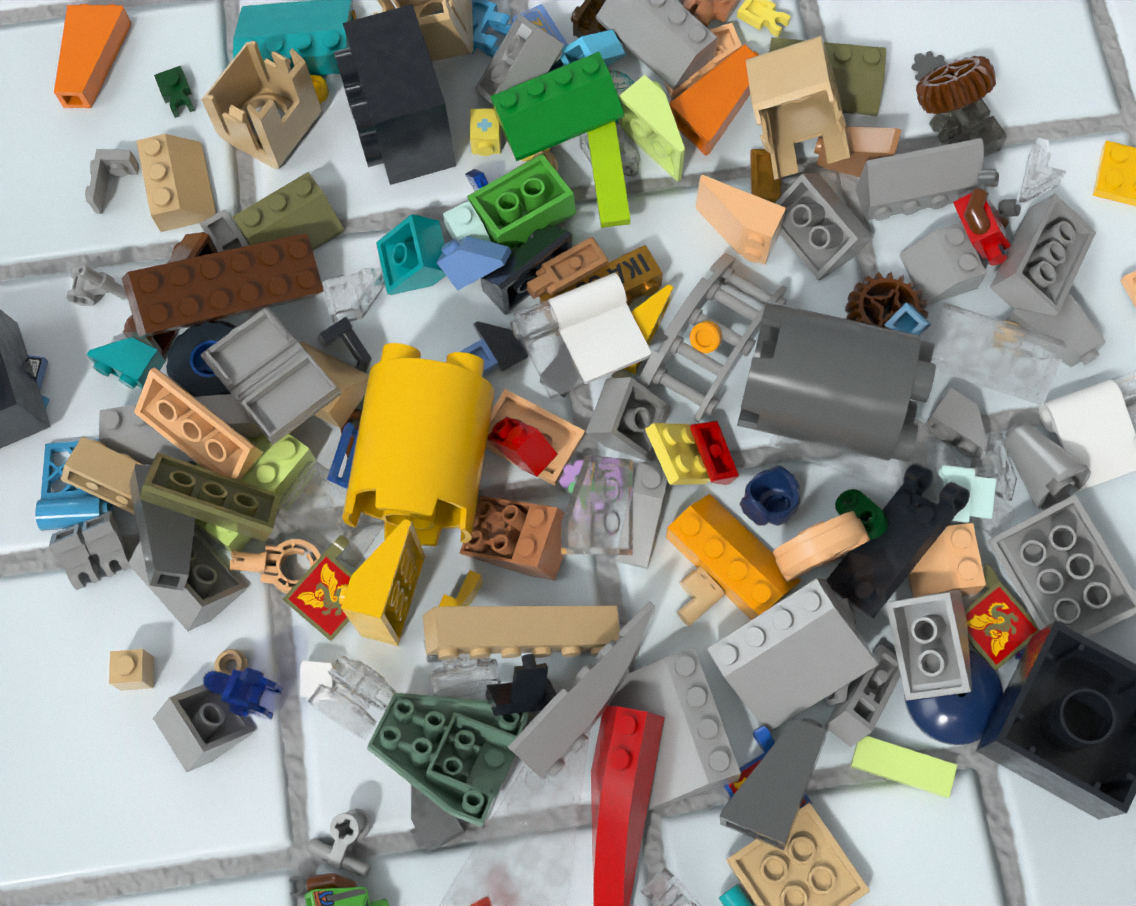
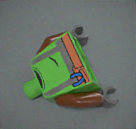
M336 873L309 876L308 879L292 876L289 879V882H301L300 891L290 893L289 895L296 898L305 897L306 906H389L387 899L369 902L366 887H358L354 880Z

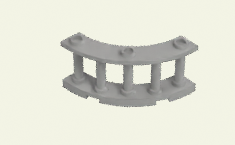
M727 253L722 255L711 266L710 271L713 272L708 280L702 277L686 298L664 332L668 336L667 341L663 342L658 352L653 351L637 381L647 389L655 383L657 385L662 383L700 406L694 417V420L697 422L706 414L711 416L720 402L717 396L741 356L747 357L756 343L754 337L760 330L765 305L761 311L753 308L720 289L721 285L730 284L763 304H766V301L785 305L787 299L783 298L787 287L782 285L772 295L735 274L732 266L736 258ZM708 299L710 301L715 299L753 321L743 336L703 314L701 308ZM702 321H712L720 327L722 339L735 346L724 365L684 342L685 339L682 336L690 324L695 326ZM672 353L675 355L677 353L681 354L717 376L707 395L702 394L667 373L668 369L665 368V365Z

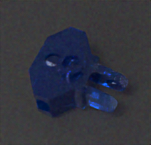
M245 667L244 671L233 669L231 675L212 670L211 672L208 671L205 677H203L205 688L212 693L214 692V694L222 696L221 701L230 706L228 712L244 718L251 714L263 719L272 720L274 713L260 706V700L264 691L281 695L283 688L276 682L264 678V673Z

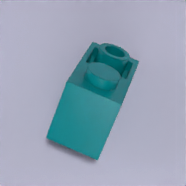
M133 337L90 349L86 354L94 363L92 367L94 370L106 377H109L110 374L119 377L118 381L130 389H135L136 386L143 389L149 371L154 367L160 371L166 362L157 349Z

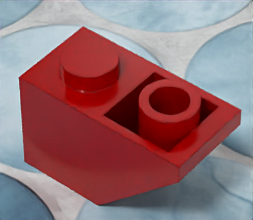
M508 416L494 425L492 432L487 438L494 447L521 470L536 477L558 455L537 428Z

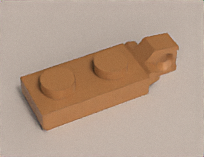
M590 237L542 264L541 269L536 272L537 277L527 282V291L533 299L545 294L547 291L550 296L556 292L559 293L607 266L609 260L595 239Z

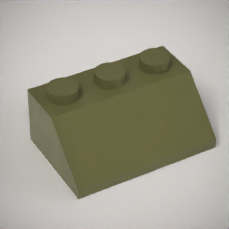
M309 172L233 216L238 230H240L249 245L307 233L313 251L345 231L325 194Z

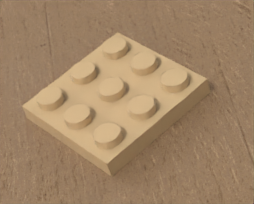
M810 802L799 809L784 851L755 839L725 860L755 906H849L870 891Z

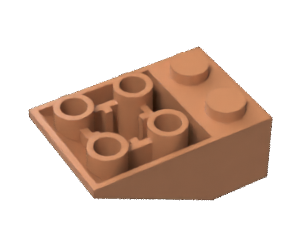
M480 496L476 506L472 538L468 543L462 544L459 553L524 575L555 581L575 522L557 507Z

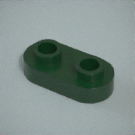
M846 490L836 499L835 509L837 513L842 515L854 511L857 518H860L870 539L880 537L887 530L889 521L885 513L860 490Z

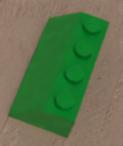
M600 52L490 96L496 117L516 162L625 117L611 74Z

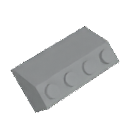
M606 0L596 16V20L607 30L613 29L618 40L672 90L677 89L715 57L717 36L676 0Z
M982 138L866 161L856 188L865 221L872 219L881 221L892 215L902 213L904 215H911L919 210L931 207L932 209H940L972 193L975 188L978 189V173L984 169Z
M1056 193L1052 194L1029 208L1006 254L1007 259L1001 264L990 288L1010 307L1053 316L1059 314L1096 231Z

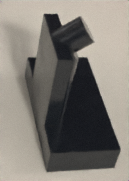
M347 317L339 320L318 335L317 339L323 348L341 338L354 359L358 361L355 368L367 373L372 358L353 331V326Z
M534 654L523 655L521 657L523 666L514 667L512 682L486 685L485 697L495 716L543 710L557 695L550 680L547 678L548 666L546 663L536 664Z

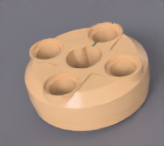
M851 511L826 522H819L798 533V536L782 544L772 553L776 558L775 562L781 574H783L786 582H789L843 557L846 553L868 542L870 538L860 518H857L855 512Z

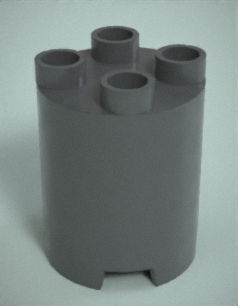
M766 301L737 426L889 461L892 458L910 462L918 434V424L914 423L917 402L911 400L926 403L929 398L936 371V364L931 363L934 343L921 341L920 335Z

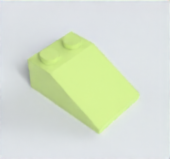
M644 75L619 95L625 117L618 119V127L678 182L682 179L685 147L663 88L656 81L652 82Z

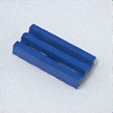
M350 422L344 426L327 477L328 481L345 489L348 488L358 430ZM352 436L355 439L348 455L342 478H340L338 474Z

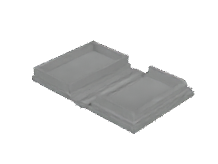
M268 306L242 325L234 328L228 335L200 355L272 445L342 394Z

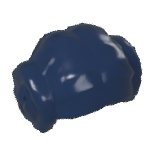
M776 465L771 469L758 473L746 485L745 495L739 504L742 512L758 526H765L768 523L776 526L783 525L799 508V491L801 486L793 474L783 466Z

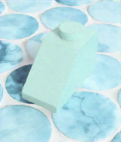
M470 201L443 213L446 231L452 240L460 241L470 236L491 242L481 219Z

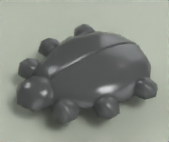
M931 51L927 52L926 56L922 53L915 54L914 61L916 64H913L911 67L913 71H918V74L915 75V80L920 81L929 72L944 66L947 63L944 61L945 57L943 55L934 57Z

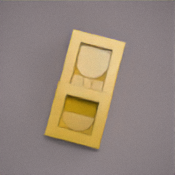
M469 570L457 598L455 599L444 594L438 607L469 606L483 584L482 576Z

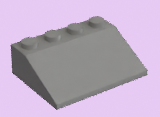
M1076 494L988 540L1039 630L1056 621L1089 638L1136 614V593Z
M819 578L811 581L707 649L723 677L759 723L767 727L769 732L880 665L826 579Z
M695 647L663 657L627 674L608 706L646 711L665 717L647 811L739 780L741 772Z

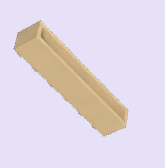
M617 606L433 607L423 615L426 655H438L440 660L455 659L459 657V654H470L471 659H484L490 657L491 654L500 653L502 658L520 657L521 653H532L535 658L551 656L552 652H561L562 657L581 655V652H591V656H597L611 640L616 642L620 638L618 635L620 626Z

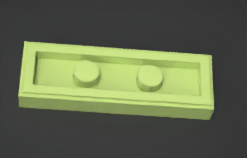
M866 736L856 743L850 767L949 798L957 764Z

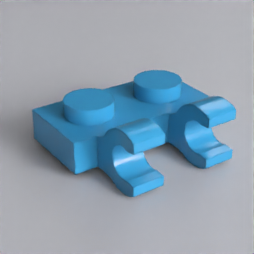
M472 0L473 53L471 54H474L476 48H478L485 55L493 58L499 48L495 46L498 38L485 33L490 26L497 33L506 36L512 26L508 24L510 16L505 13H499L495 3L487 0Z

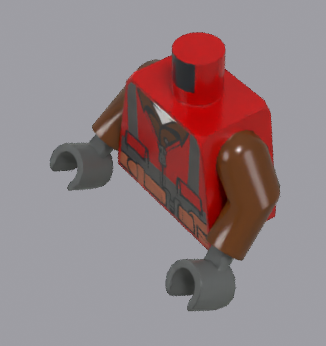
M982 169L978 173V189L975 188L972 193L954 201L953 204L972 246L983 259H988L989 264L994 266L1003 263L1007 259L1004 250L1011 246L1005 231L1009 223L1007 218L1019 216L1021 206L1019 204L1015 205L1016 199H1004L999 202L997 211L989 200V193L986 192L987 187L998 186L999 173L996 172V169Z

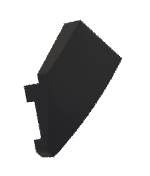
M479 321L473 323L479 337L484 339L498 361L501 372L529 357L514 330Z

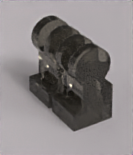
M982 98L978 99L976 103H971L956 111L952 110L947 113L941 112L936 114L929 122V126L934 132L940 131L937 136L941 143L948 142L947 145L982 138L984 157L1000 151L1007 137L995 117H989L991 111Z

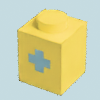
M494 108L470 109V144L472 154H479L481 156L501 154V126Z

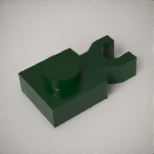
M181 65L154 75L165 104L170 102V109L175 118L180 116L178 108L181 105H186L189 112L195 111L188 97L192 92Z

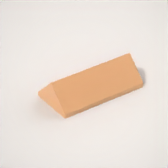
M155 367L149 371L134 413L201 467L241 481L263 454V451L166 374Z

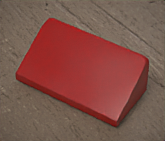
M718 421L692 424L690 429L711 483L731 484L739 477Z

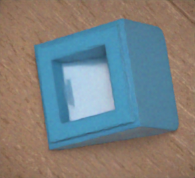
M906 302L884 325L889 329L921 335L932 324L912 304Z

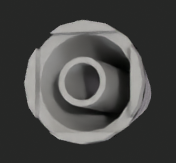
M1016 424L1006 432L1005 436L1007 438L1004 441V445L1034 505L1039 510L1041 508L1044 511L1069 498L1068 492L1074 486L1080 490L1090 478L1091 471L1087 465L1031 425Z

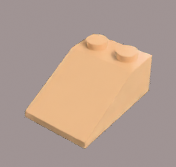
M705 175L700 177L696 209L738 254L750 262H759L765 265L779 236L786 208Z

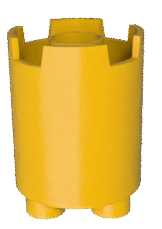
M401 343L386 344L383 346L380 362L373 365L369 372L342 519L350 527H357L361 512L384 520L385 540L404 520H409L413 524L421 546L430 547L437 546L442 529L459 528L461 530L460 542L468 543L472 538L495 394L491 383L482 377L485 362L479 356L464 352L448 354L446 363L420 359L421 352L415 347Z

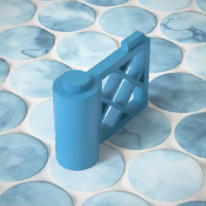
M79 441L45 444L41 498L37 501L35 508L37 526L41 531L67 529L77 524L83 527L84 521L109 511L113 514L111 503L70 484L61 492L51 493V485L62 476L66 463L65 461L58 468L53 463L54 453L68 452L71 455Z

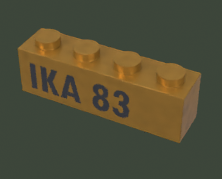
M646 245L609 262L607 266L559 293L556 292L550 296L547 292L539 296L540 309L556 337L561 335L550 314L547 305L548 299L612 273H616L622 282L628 306L633 300L643 295L650 296L659 290L662 286L663 273Z

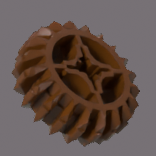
M972 56L955 60L949 64L946 63L940 68H936L935 71L929 72L916 85L919 105L922 106L923 111H926V113L939 114L952 110L956 111L961 107L976 103L978 99L984 98L987 93H990L996 85L994 67L991 65L990 60L984 56Z
M878 272L875 274L874 279L867 276L864 278L863 283L858 282L853 289L854 291L849 293L848 303L845 306V312L848 313L846 319L887 328L884 324L902 307L899 301L903 305L906 302L912 304L927 319L928 311L925 310L927 300L921 299L923 295L922 290H913L915 286L914 281L908 284L904 283V275L900 276L897 280L893 279L892 272L888 273L886 278H883L881 273ZM876 295H887V296H885V297H879V296H876ZM888 304H890L889 314L886 315L885 319H882L883 310H886ZM867 316L873 319L874 324L867 318Z

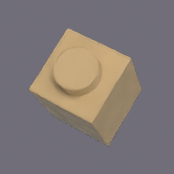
M144 649L110 651V685L121 691L153 688L154 656Z

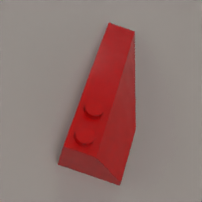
M607 706L602 713L591 768L593 906H630L665 719L663 716L618 706Z

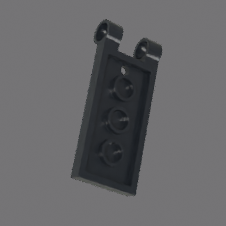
M919 463L912 464L906 470L903 485L882 510L889 521L885 533L876 539H870L868 542L848 552L826 579L837 596L842 599L847 598L851 605L873 619L957 513L963 510L969 501V490L955 482H950L943 487L939 495L938 504L920 496L931 486L934 475L932 470Z

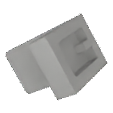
M96 149L95 159L90 163V186H87L85 190L86 202L90 204L96 214H102L109 174L118 177L138 175L139 164L131 150Z

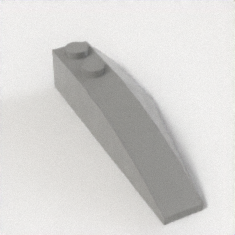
M651 601L618 633L620 638L616 642L611 640L599 651L595 658L597 663L594 666L591 664L587 667L584 666L576 674V678L572 683L574 687L570 691L562 688L508 746L517 757L542 779H545L548 775L554 778L566 765L563 761L564 757L571 750L577 753L589 740L586 736L587 732L612 701L643 644L655 612V605Z

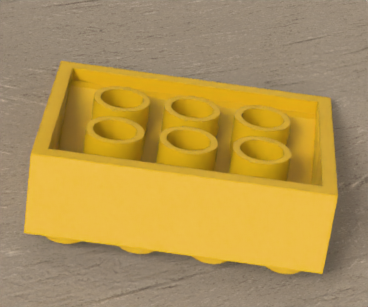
M404 520L351 575L349 585H343L339 596V604H342L341 609L361 637L396 646L399 645L426 557L413 524L409 520Z

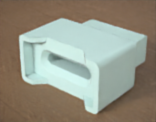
M949 465L939 466L938 475L944 481L943 487L950 482H955L968 489L970 493L967 505L957 513L951 522L967 524L970 517L992 519L997 479L977 477L973 468Z

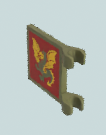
M343 535L336 538L282 599L330 641L350 621L341 609L342 604H339L341 589L344 584L349 585L352 575L348 569L336 560L349 544L348 539Z
M983 564L985 587L988 590L964 609L967 619L968 641L978 654L997 671L1025 647L1031 637L1040 630L1031 616L999 581L991 566Z

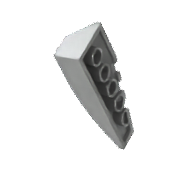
M232 394L195 397L245 438L252 437L254 439L264 435ZM137 404L100 410L99 441L107 448L120 454H127L143 465H152L157 452L185 462L193 461V459L134 413Z

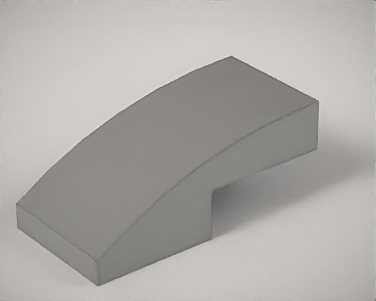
M225 209L199 223L203 231L211 237L218 252L249 246Z

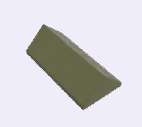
M157 452L143 484L140 500L265 542L273 530L282 495Z

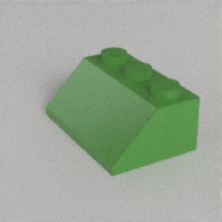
M543 154L467 196L468 201H470L481 219L490 241L508 246L510 250L526 243L534 231L542 230L547 225L556 226L576 214L574 193Z

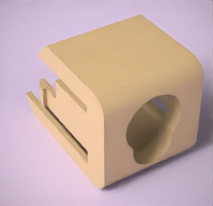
M377 0L382 7V12L396 9L391 0ZM392 0L397 8L413 4L431 61L473 53L472 0ZM437 10H444L443 13L430 15Z
M822 36L746 59L752 107L757 125H762L763 134L760 135V139L764 149L771 155L774 180L799 172L795 143L823 136L827 164L851 157L839 90Z
M251 41L242 47L201 100L215 131L223 140L268 166L278 169L320 115L321 108L306 61L293 48L290 50L294 67L291 70V60L274 51L271 53L274 62L268 59L263 61L257 42ZM262 107L259 113L255 110L257 108ZM277 108L284 113L282 119L280 118ZM248 115H250L258 135L253 133L247 118Z

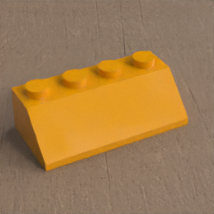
M710 494L690 505L667 527L666 539L697 568L701 566L722 588L725 595L751 620L782 601L802 581L796 578L786 582L775 562L774 554Z

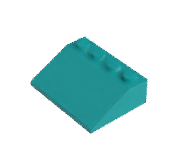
M312 0L242 6L233 37V59L247 42L255 41L263 61L268 59L274 62L271 54L274 51L291 60L290 67L292 70L294 63L290 50L293 48L306 61L310 75L340 74L334 51L349 48L343 23L352 21L353 2L352 0Z

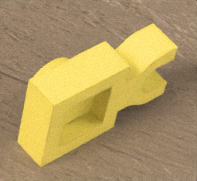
M745 0L737 10V18L759 31L765 26L777 38L782 32V27L777 25V23L787 27L791 16L784 12H776V4L769 0Z

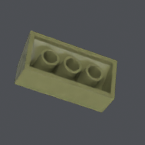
M771 37L769 52L806 40ZM824 42L838 86L843 113L877 116L885 75L886 48Z

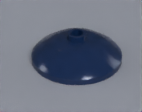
M969 650L972 692L964 693L963 697L952 694L907 701L905 699L907 711L915 725L928 737L944 744L966 745L980 740L1004 694L1000 678L994 668L983 657Z

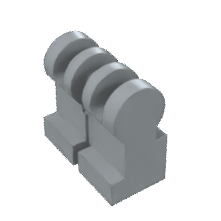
M111 511L84 521L82 528L80 524H77L51 536L49 546L54 555L58 556L70 583L76 590L86 587L83 572L88 574L93 583L101 581L98 563L91 556L97 553L100 560L99 564L108 577L116 575L113 560L118 561L124 571L131 568L128 564L131 559L130 553L121 537L122 534Z

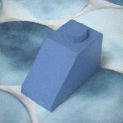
M467 236L460 241L453 239L442 247L443 253L436 263L458 291L504 266L512 251L508 246Z

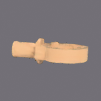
M290 539L280 543L278 546L266 545L265 552H261V554L232 550L230 570L258 572L261 574V583L274 584L278 590L287 594L293 588L289 587V585L295 586L299 580H289L282 574L281 566L284 560L292 554L304 556L305 551L300 549L304 548L310 551L316 558L313 561L309 553L306 555L311 568L321 555L311 543L301 539ZM268 563H276V566H268Z

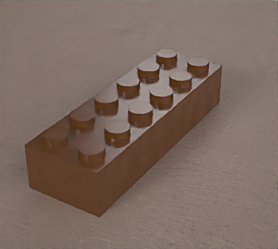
M307 233L129 271L121 278L139 339L262 310L267 306L271 308L313 298L324 292Z

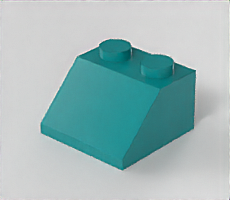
M411 214L376 242L387 294L395 295L430 287L446 277L445 273L436 263L443 253L441 249L445 245L439 220Z

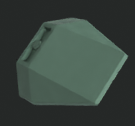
M394 693L367 746V750L449 815L482 827L491 815L515 757V754L508 746L525 729L530 713L524 712L495 716L487 700Z

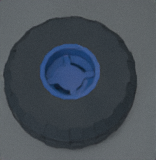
M220 320L189 327L176 338L169 350L166 365L168 376L194 397L231 394L200 355L228 335L237 326Z

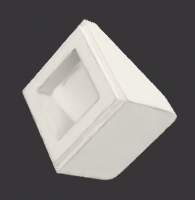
M301 661L300 697L333 699L337 668L334 663Z

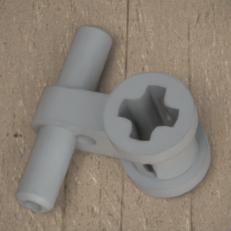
M85 265L72 270L73 285L72 289L68 290L66 297L70 302L82 306H91L94 304L95 295L109 292L123 300L127 298L124 287L116 283L112 276L104 272L98 273Z
M352 809L337 815L330 825V833L335 840L333 847L313 838L308 843V851L328 860V865L338 870L345 868L363 878L367 877L371 870L370 865L350 856L355 841L364 838L370 832V816L362 809Z

